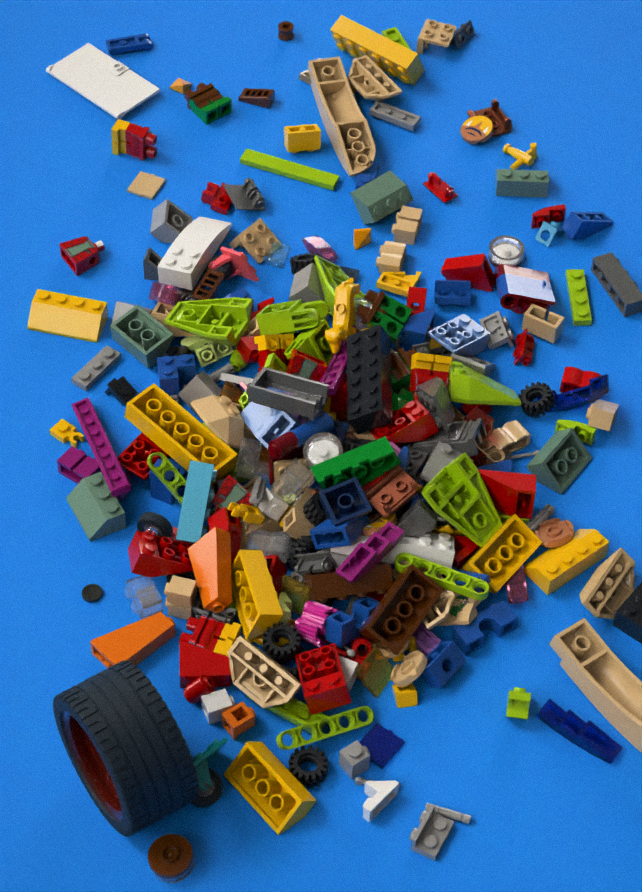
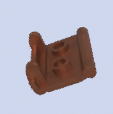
M497 99L492 100L491 107L477 111L469 110L467 112L469 118L481 115L488 117L492 121L494 133L491 138L509 134L512 131V121L509 117L506 118L499 107Z
M398 465L364 494L369 504L382 517L388 520L413 497L418 495L423 490V486L416 483Z

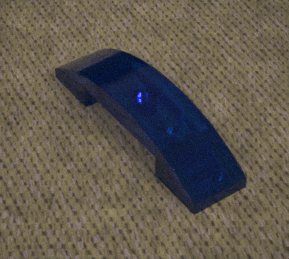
M608 375L589 379L590 385L557 394L553 390L552 394L555 403H553L554 407L550 408V412L572 410L598 400L609 391Z

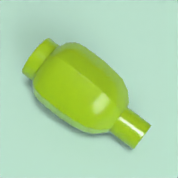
M235 348L231 354L230 363L234 367L232 370L239 372L248 363L242 359L239 351Z

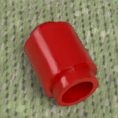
M359 636L351 641L350 649L355 651V657L363 660L371 656L373 647L368 639L364 636ZM364 644L363 649H357L359 645Z
M200 675L186 685V689L183 691L186 700L192 704L199 703L201 696L215 691V682L210 676Z

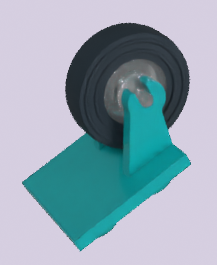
M226 737L220 742L216 739L207 747L208 749L203 754L200 752L193 758L199 782V793L197 798L190 803L196 807H209L215 804L222 794V780L217 772L208 768L207 762L224 747L228 741Z

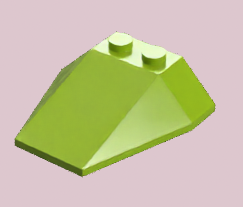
M316 255L314 260L324 299L330 309L329 313L333 317L335 289L342 282L350 278L338 265ZM361 290L359 295L355 294L353 299L355 312L360 304L367 308L371 305V303L363 299L365 295ZM355 314L353 325H363L361 323L362 319Z
M232 297L182 301L175 305L164 321L167 325L216 344L236 346L249 327L253 299Z
M452 361L448 376V395L450 401L466 404L521 406V401L514 390L463 365L461 362Z
M465 452L442 468L421 491L423 497L436 513L481 548L503 525L477 467Z

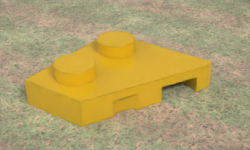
M417 271L416 275H405V272H382L376 282V288L408 297L409 286L416 287L421 279L422 272Z

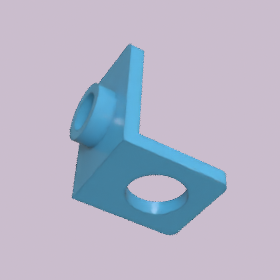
M543 221L535 240L549 247L557 232H565L562 230L561 224L555 221ZM545 230L550 232L548 240L542 239V233Z

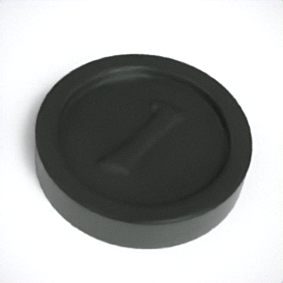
M96 584L86 585L82 589V598L86 602L94 603L102 597V589Z

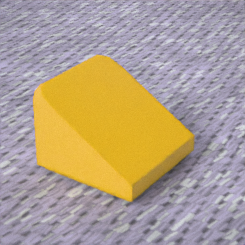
M413 683L404 687L392 685L398 708L411 707L418 704L417 691Z

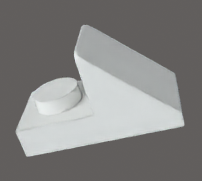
M397 781L365 782L364 793L369 796L363 804V818L370 823L398 795L399 783Z

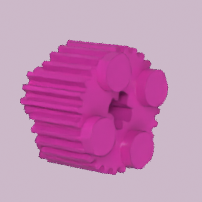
M307 601L304 605L301 619L298 618L295 622V627L300 633L301 641L317 647H323L325 643L327 644L329 641L325 640L326 618L338 612V610L315 601Z

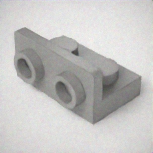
M497 311L479 320L481 326L490 332L487 344L491 350L507 342L510 347L514 346L512 340L515 338L511 329L507 328L510 324L506 316L502 317L501 313Z
M430 805L428 811L424 810L419 819L420 825L418 829H413L409 840L412 841V851L435 861L454 827V821L435 813V806Z

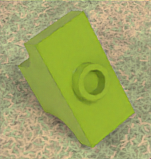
M514 687L513 691H508L506 717L528 719L531 693H526L525 688Z

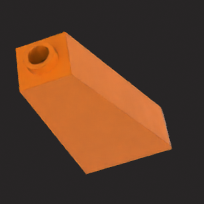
M214 527L189 547L188 553L203 608L219 613L232 603L231 541L229 532Z
M162 612L156 613L90 641L91 653L107 668L121 661H129L136 666L175 636V623L172 618L166 617Z

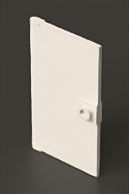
M89 43L46 68L47 73L117 119H121L126 113L160 92L158 87Z

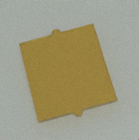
M283 575L280 591L285 592L292 601V611L302 616L305 603L311 601V587L287 575Z
M375 646L355 673L363 682V686L367 687L374 697H378L391 679L393 667L388 662V657H385L379 648Z

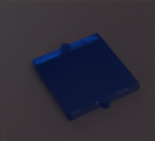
M376 723L359 743L362 746H366L371 755L370 761L383 769L405 744V741L393 734L392 730H387Z

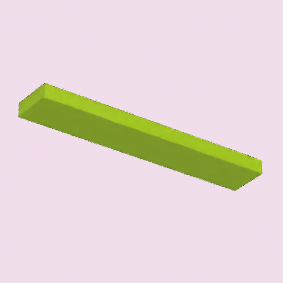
M247 148L240 158L241 164L332 191L340 180L339 175Z

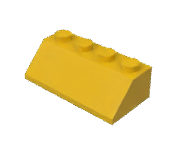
M37 289L31 303L27 328L28 330L97 343L108 319L107 302Z
M514 514L503 523L492 538L482 548L480 547L459 570L489 575L491 580L489 592L495 594L543 542Z
M579 529L575 532L573 539L567 544L548 549L522 566L521 570L542 591L549 595L605 558L609 541L596 529Z
M239 550L231 565L232 597L245 639L251 640L264 634L267 631V627L270 626L272 628V624L276 623L278 625L283 617V609L280 607L278 593L275 591L273 579L267 567V560L264 558L262 550Z
M262 741L246 742L223 774L278 835L303 819L317 801Z

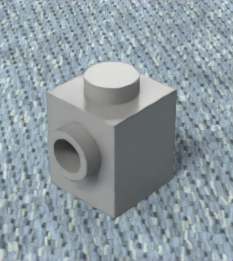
M357 740L340 750L339 765L351 780L369 769L370 752L366 746H362Z

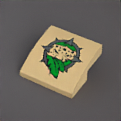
M453 592L456 598L449 614L444 621L436 626L469 625L478 615L476 606L481 601Z

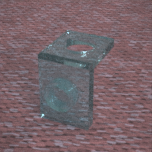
M273 242L269 257L264 256L263 259L266 264L283 269L291 247Z

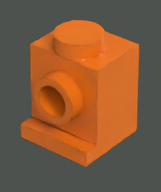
M243 701L221 713L222 726L233 740L239 734L255 726L256 714Z

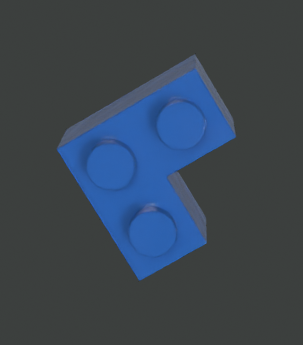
M194 354L157 357L159 387L169 396L178 395L179 385L188 384L196 376Z
M168 458L187 481L188 471L174 459ZM158 459L154 466L159 467L162 460ZM150 470L151 497L172 505L176 498L153 471ZM167 471L165 479L168 482H172L175 477L174 473ZM182 485L177 490L179 496L181 495L182 489L184 487Z

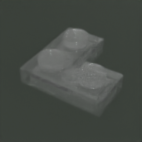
M242 437L234 476L252 480L262 477V480H266V483H269V463L259 461L262 447L260 441Z

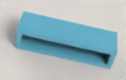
M190 460L176 535L177 541L194 544L206 534L207 529L203 528L204 520L208 521L207 519L210 514L207 504L208 501H212L214 492L210 487L211 482H215L217 476L214 464Z

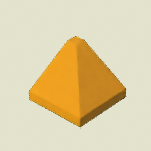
M178 78L170 86V89L184 94L192 86V83Z
M371 228L354 229L353 244L355 250L371 242Z

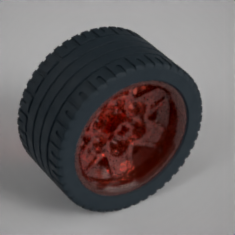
M121 661L54 697L53 713L67 754L91 799L109 824L121 835L132 836L197 798L199 793L197 772L182 732L155 686L133 663Z

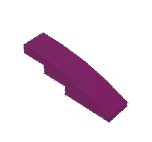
M388 521L379 533L374 532L365 543L360 542L335 571L336 574L350 583L355 582L378 564L405 536L404 530Z

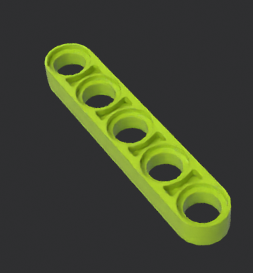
M155 452L150 454L147 458V465L182 505L183 497L179 496L177 490L181 485L186 486V480L163 453ZM156 455L162 459L159 467H155L152 464V458ZM167 471L174 473L175 477L172 482H168L165 479ZM203 526L204 529L209 530V527Z
M400 553L395 557V569L400 573L405 567L413 564L417 568H427L428 571L423 573L444 589L478 601L485 600L489 595V584L484 580L409 553ZM405 560L408 561L409 564L401 565L399 564V562ZM438 574H444L447 577L445 579H439L436 576ZM463 581L466 584L464 586H458L455 584V582ZM483 588L485 591L478 593L474 589Z
M361 706L282 731L278 734L276 742L281 750H291L366 726L373 721L374 714L369 707ZM361 710L367 714L366 722H362L358 717ZM342 716L346 717L349 721L347 728H343L340 725V718ZM323 722L328 723L330 726L328 734H324L321 731V724ZM304 728L309 729L311 732L309 740H305L302 737V730ZM285 734L292 738L290 746L284 745L282 741Z

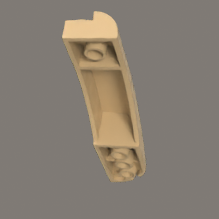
M332 57L309 60L308 72L311 79V88L327 135L349 177L357 176L359 173L369 169L375 159L376 148L367 119L364 118L356 103L341 58Z
M583 618L555 635L549 645L561 658V667L582 693L642 753V681L620 661L588 621Z

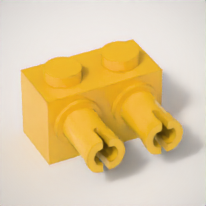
M317 124L284 127V146L288 152H312L321 149V130Z

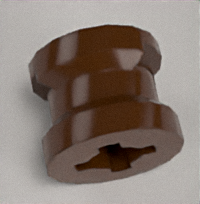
M288 21L279 23L278 38L282 41L292 40L294 37L292 32L294 25Z

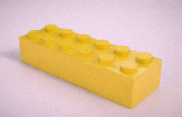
M342 15L330 29L333 39L337 44L336 47L339 50L347 51L354 58L368 55L381 70L386 71L391 77L399 78L405 84L414 85L424 72L418 53Z
M155 383L127 402L124 417L185 470H189L190 460L214 464L217 476L216 481L211 482V486L235 468L238 454Z

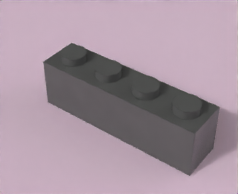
M612 252L593 257L591 271L622 315L627 317L642 312V293L637 288L636 283L629 277L627 270H624L621 266L619 259Z

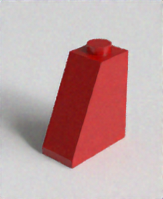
M485 253L446 258L441 268L442 276L446 280L470 281L471 288L493 292L496 283L495 275Z
M184 641L179 642L180 688H186V685L202 674L210 676L215 682V687H231L232 677L227 656Z

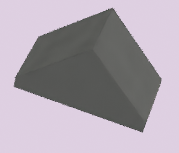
M150 247L147 249L143 260L144 279L159 281L157 266L161 262L162 257Z

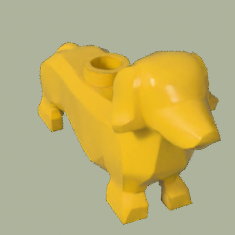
M353 278L342 282L335 289L333 326L329 330H325V338L329 342L333 354L338 353L341 342L347 340V336L356 333L357 328L352 327L355 321L353 299L355 294L359 295L360 284H353Z

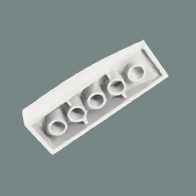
M201 216L192 221L178 235L157 266L159 283L193 290L232 227V223Z
M426 532L423 536H404L381 562L395 564V557L398 554L409 553L451 569L455 555L454 537L447 533L435 534L431 532ZM360 534L351 546L330 548V552L350 555L360 542L365 543L370 536Z

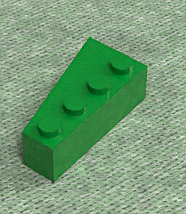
M385 436L313 465L310 469L323 490L354 477L357 478L362 488L402 462Z

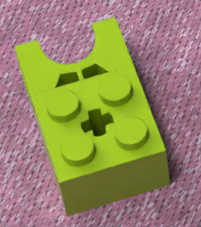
M300 299L267 305L256 315L261 335L293 334L297 330L317 326L320 320L328 315L329 307L323 300L302 303Z
M326 319L320 320L319 324L314 328L301 331L284 352L288 360H290L292 350L295 348L325 361L328 367L334 354L331 351L329 342L325 338V330L330 329Z

